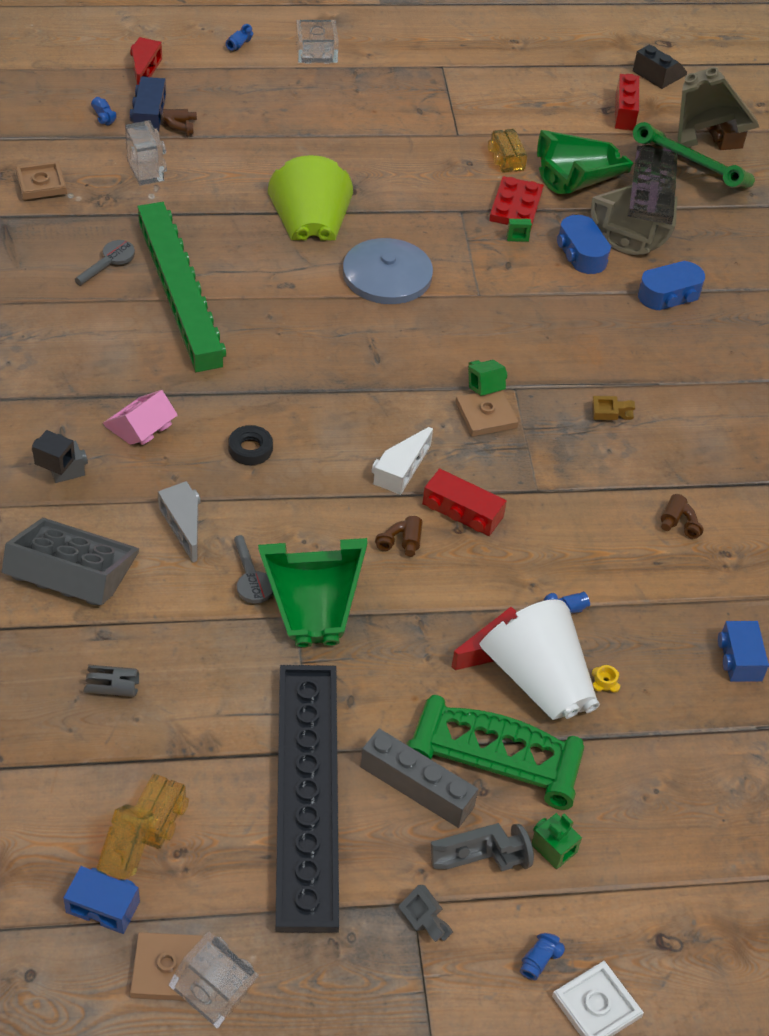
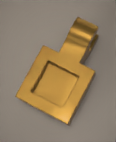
M593 396V419L618 420V416H621L625 420L634 419L635 401H618L617 396Z

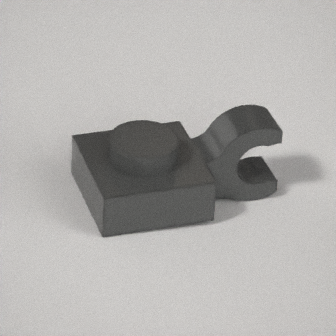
M418 885L398 906L416 931L426 928L428 934L435 942L440 938L445 941L453 933L450 926L437 916L443 908L425 885Z

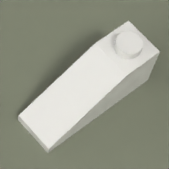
M428 427L386 450L380 460L376 459L372 467V473L374 474L373 484L401 495L431 446L433 428Z

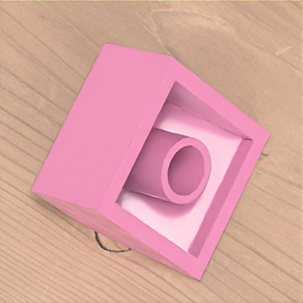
M159 390L138 397L104 421L103 424L128 444L140 442L143 445L154 438V432L157 430L159 432L171 426V420L178 414L163 390Z

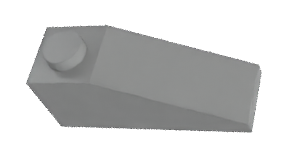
M187 481L158 491L159 510L193 563L198 559V504L201 501L198 492L195 489L192 490Z

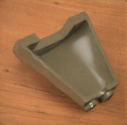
M710 67L706 70L690 73L685 77L682 88L677 143L686 147L698 145L696 130L735 119L739 133L759 127L756 117L724 75L718 71V68Z
M639 183L594 196L591 204L592 219L614 249L632 255L646 254L661 247L672 235L676 226L678 197L665 192L661 196H655L652 193L651 187Z

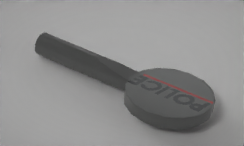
M114 240L107 243L103 248L104 258L77 276L75 282L81 286L110 264L121 265L130 262L135 255L134 246L125 240Z
M238 535L234 538V542L245 574L237 582V593L246 602L262 603L273 595L271 584L266 573L255 571L244 536Z

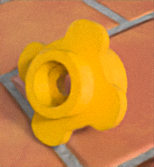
M603 665L592 670V676H594L595 681L593 683L594 690L598 692L610 690L613 693L620 690V684L618 683L619 672L614 667Z

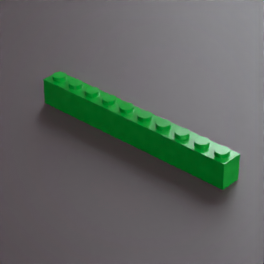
M164 201L138 205L139 226L195 373L222 368L223 357L227 356L225 344L220 343L218 327L213 326L212 312L207 311V300L205 296H201L200 282L195 281L194 267L189 266V255L187 252H184L182 238H178L177 225L172 224L171 210L166 209Z

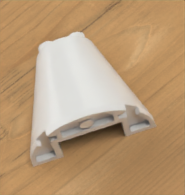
M554 599L530 605L516 612L517 618L511 619L507 625L502 621L479 643L481 648L552 720L562 717L569 719L578 712L585 711L590 713L600 706L570 609L565 602Z

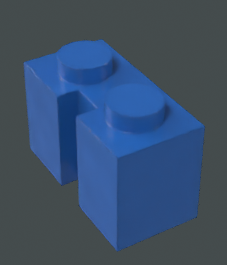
M726 621L722 632L718 633V646L723 649V668L725 671H728L730 682L763 681L769 663L758 621Z
M80 866L63 900L66 913L87 921L90 919L100 922V926L124 934L140 903L139 887L132 881L124 878L118 880L107 876L104 871L98 868L88 869Z

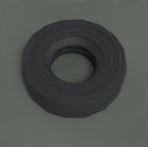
M245 425L238 427L231 433L228 439V451L231 457L238 463L258 465L270 458L273 452V439L264 428L256 425ZM253 440L258 442L260 447L254 450H247L242 448L241 444L245 441Z

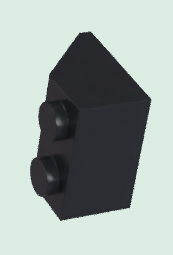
M649 44L636 53L633 72L661 89L687 75V71L677 60L661 52L655 46Z

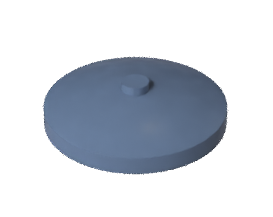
M377 238L359 243L347 253L343 263V277L347 286L358 296L376 303L401 304L415 300L428 290L432 282L433 266L427 254L417 246L399 239Z

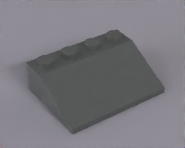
M42 517L5 544L1 573L10 575L15 580H25L34 583L39 588H50L59 591L67 597H77L86 600L91 605H103L115 593L138 555L139 548Z

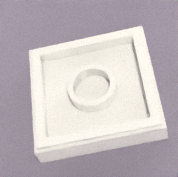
M602 961L555 990L552 995L580 1036H613L642 1018L644 1013L605 961Z

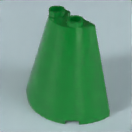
M546 130L540 131L537 157L541 158L542 167H539V172L546 186L555 193L568 194L621 174H627L631 171L633 162L627 156L620 158L619 149L610 142Z
M367 538L340 540V550L288 553L286 543L258 545V550L289 638L295 641V646L305 648L310 647L312 643H323L326 646H335L340 643L339 638L344 635L364 561L368 544Z

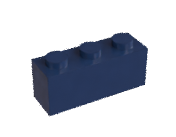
M141 77L139 85H136L135 97H133L132 103L133 109H130V122L134 123V131L159 132L166 100V78Z

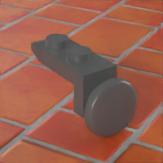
M496 823L431 842V864L434 869H451L489 857L494 858L501 871L512 869L514 865L518 864L524 869L532 867L534 862L530 837L521 824H513L511 826L510 837H507L500 824Z

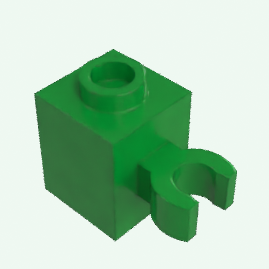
M495 360L468 362L469 388L482 396L506 389L507 371L505 366Z
M555 813L548 820L543 818L533 828L532 846L556 870L578 853L582 837L572 828L574 822L565 813L561 817Z

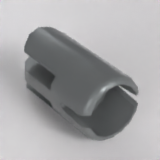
M88 664L87 671L90 673L86 675V682L88 684L84 687V693L127 697L136 696L138 689L135 688V684H139L138 669Z

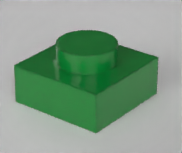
M509 219L506 235L507 241L529 242L532 226L531 219Z

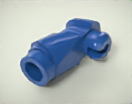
M244 24L240 31L237 30L225 42L227 49L230 51L239 50L245 42H249L254 34L252 26Z
M95 97L92 100L91 106L99 116L97 118L98 122L107 126L111 125L116 120V112L110 109L105 99Z
M584 591L563 596L558 599L557 594L550 593L544 598V601L556 599L565 602L571 614L581 613L582 610L590 606L589 597Z
M541 933L537 935L538 941L522 958L520 973L530 980H537L551 957L558 959L563 955L565 946L559 942L560 938L555 934Z

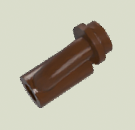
M163 109L164 124L176 130L187 132V136L194 135L193 122H189V120H197V112H188V109Z
M673 494L661 516V528L664 531H670L672 527L677 526L682 514H684L688 520L684 526L685 535L691 539H697L703 534L704 528L698 522L694 509L688 504L687 499L683 495Z
M408 516L404 521L393 524L386 532L380 533L375 537L377 548L382 551L390 550L395 543L394 536L403 532L402 547L405 549V555L413 557L415 551L420 548L422 519L417 516Z

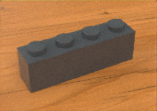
M380 728L362 748L360 766L362 769L459 828L474 809L478 793L477 787Z

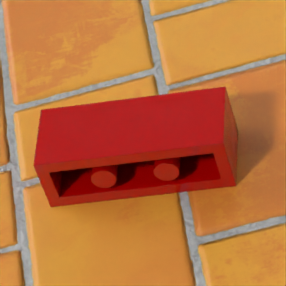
M620 74L615 97V129L633 131L639 113V76Z
M439 468L424 487L422 504L490 537L504 517L507 500Z

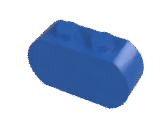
M571 215L564 218L561 222L559 235L557 236V244L566 254L568 261L572 263L577 271L586 274H596L605 270L608 264L611 245L593 219L584 215Z
M688 261L646 270L641 278L638 298L643 305L654 310H663L699 299L702 291L705 273L701 267Z

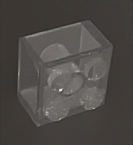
M296 20L298 63H338L339 41L336 20Z
M150 120L125 125L127 161L139 186L164 181V172L167 171V166L163 159V154H166L164 141H160L157 128L154 129Z
M208 931L183 958L168 985L218 1029L240 1004L259 975L247 960L235 955L223 939L215 937Z

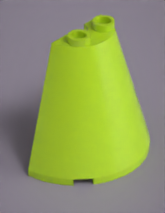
M308 155L293 158L285 162V165L279 170L276 169L268 183V194L291 240H307L311 235L318 236L320 240H336L353 195V184L348 172L340 168L337 162L322 156Z

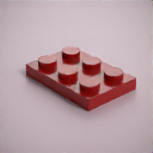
M503 176L489 221L508 225L509 219H531L533 225L544 184Z

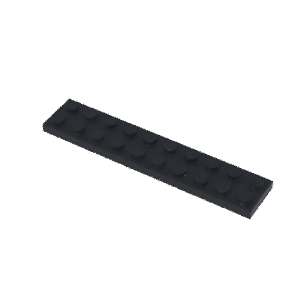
M280 665L275 932L339 933L336 666Z

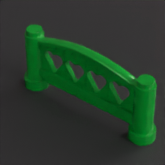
M641 122L633 130V137L638 143L663 146L723 175L725 184L730 187L750 188L754 185L755 178L753 174L746 172L742 167L737 165L728 167L667 138L663 131L655 129L649 123Z
M431 695L426 700L413 737L407 741L406 745L431 760L434 754L546 788L544 800L552 808L568 810L573 806L576 796L574 785L584 752V742L581 738L569 736L567 740L561 741L530 724L508 716L482 710L446 707L445 699L439 695ZM455 722L458 726L466 725L470 730L456 740H453L447 723ZM482 730L486 734H495L498 739L486 747L480 748L474 732ZM509 738L513 742H522L525 748L510 757L502 740ZM539 747L542 751L549 750L553 753V756L542 764L536 765L530 748Z

